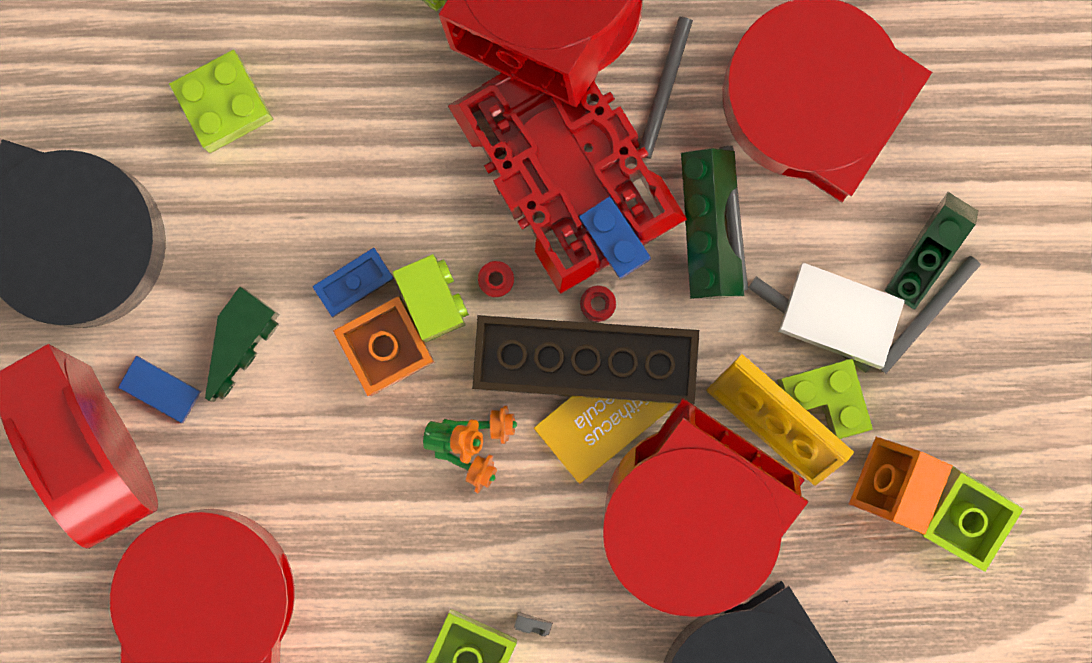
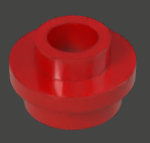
M491 261L485 264L479 271L478 284L486 295L502 297L512 289L514 274L507 264L501 261ZM494 272H498L503 276V282L498 286H493L489 282V276Z
M592 286L582 294L580 308L587 319L594 322H602L609 319L615 312L616 298L607 287ZM595 297L602 298L605 301L604 309L600 311L594 310L591 306L592 299Z

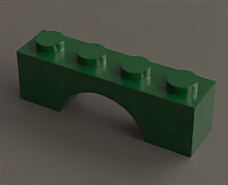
M710 148L682 152L681 164L684 210L687 218L685 226L690 299H720L744 296L742 259L734 253L729 244L724 221L727 199L731 192L737 188L735 151Z

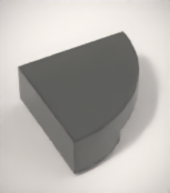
M518 612L514 628L530 634V632H534L545 637L550 634L553 622Z

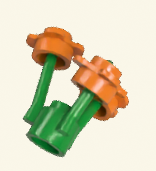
M503 406L500 410H491L490 421H477L474 419L469 421L444 419L442 423L430 421L424 432L423 447L424 449L435 451V458L447 460L467 470L466 482L475 486L474 492L479 493L483 486L488 488L492 481L496 479L497 468L494 467L493 455L491 454L487 458L478 455L470 463L471 457L479 453L483 446V435L481 432H478V429H490L491 439H501V444H506V441H509V435L515 434L517 422L515 421L514 414H509L508 406ZM450 451H452L455 454H459L460 458L451 454Z

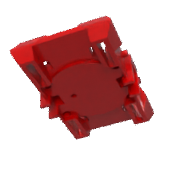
M500 73L483 83L482 86L449 104L448 108L471 146L483 148L490 160L489 163L484 165L488 174L495 170L498 173L499 177L493 180L497 192L503 197L514 220L523 215V218L518 220L517 223L521 229L529 226L535 235V253L560 295L610 266L579 219L580 215L609 196L643 246L687 220L662 177L646 167L642 159L649 155L645 147L636 150L639 147L637 132L621 106L614 110L610 108L609 103L614 101L615 98L611 92L605 95L601 93L595 83L597 75L576 108ZM593 101L597 102L596 105H589ZM479 110L499 142L494 146H491L473 116ZM502 113L505 119L496 124L493 118ZM587 148H591V149H592L591 152H586L585 150H586ZM501 155H506L504 159H497ZM628 164L636 165L633 169H629L626 166ZM639 178L642 180L659 208L660 215L653 216L633 184L634 181ZM634 199L636 205L631 207L630 210L626 202ZM537 218H544L542 223H535ZM551 230L573 265L568 269L564 268L545 236ZM574 234L577 240L568 244L565 238Z

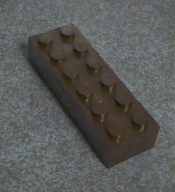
M477 315L472 389L679 404L681 399L684 398L694 405L700 330Z

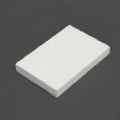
M802 263L799 267L778 332L877 369H882L885 365L905 300Z

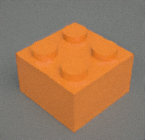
M399 296L333 330L367 396H373L435 363L425 342L421 339L403 300Z
M876 436L849 505L925 535L953 465L919 450Z

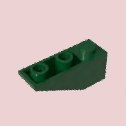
M947 192L926 222L884 291L905 300L904 304L915 310L975 227L979 211L950 192Z
M243 287L238 288L217 318L205 399L215 402L218 397L223 400L229 394L236 383L232 380L233 376L239 368L246 370L257 355L254 348L261 339L267 341L279 326V323L275 320L280 314Z

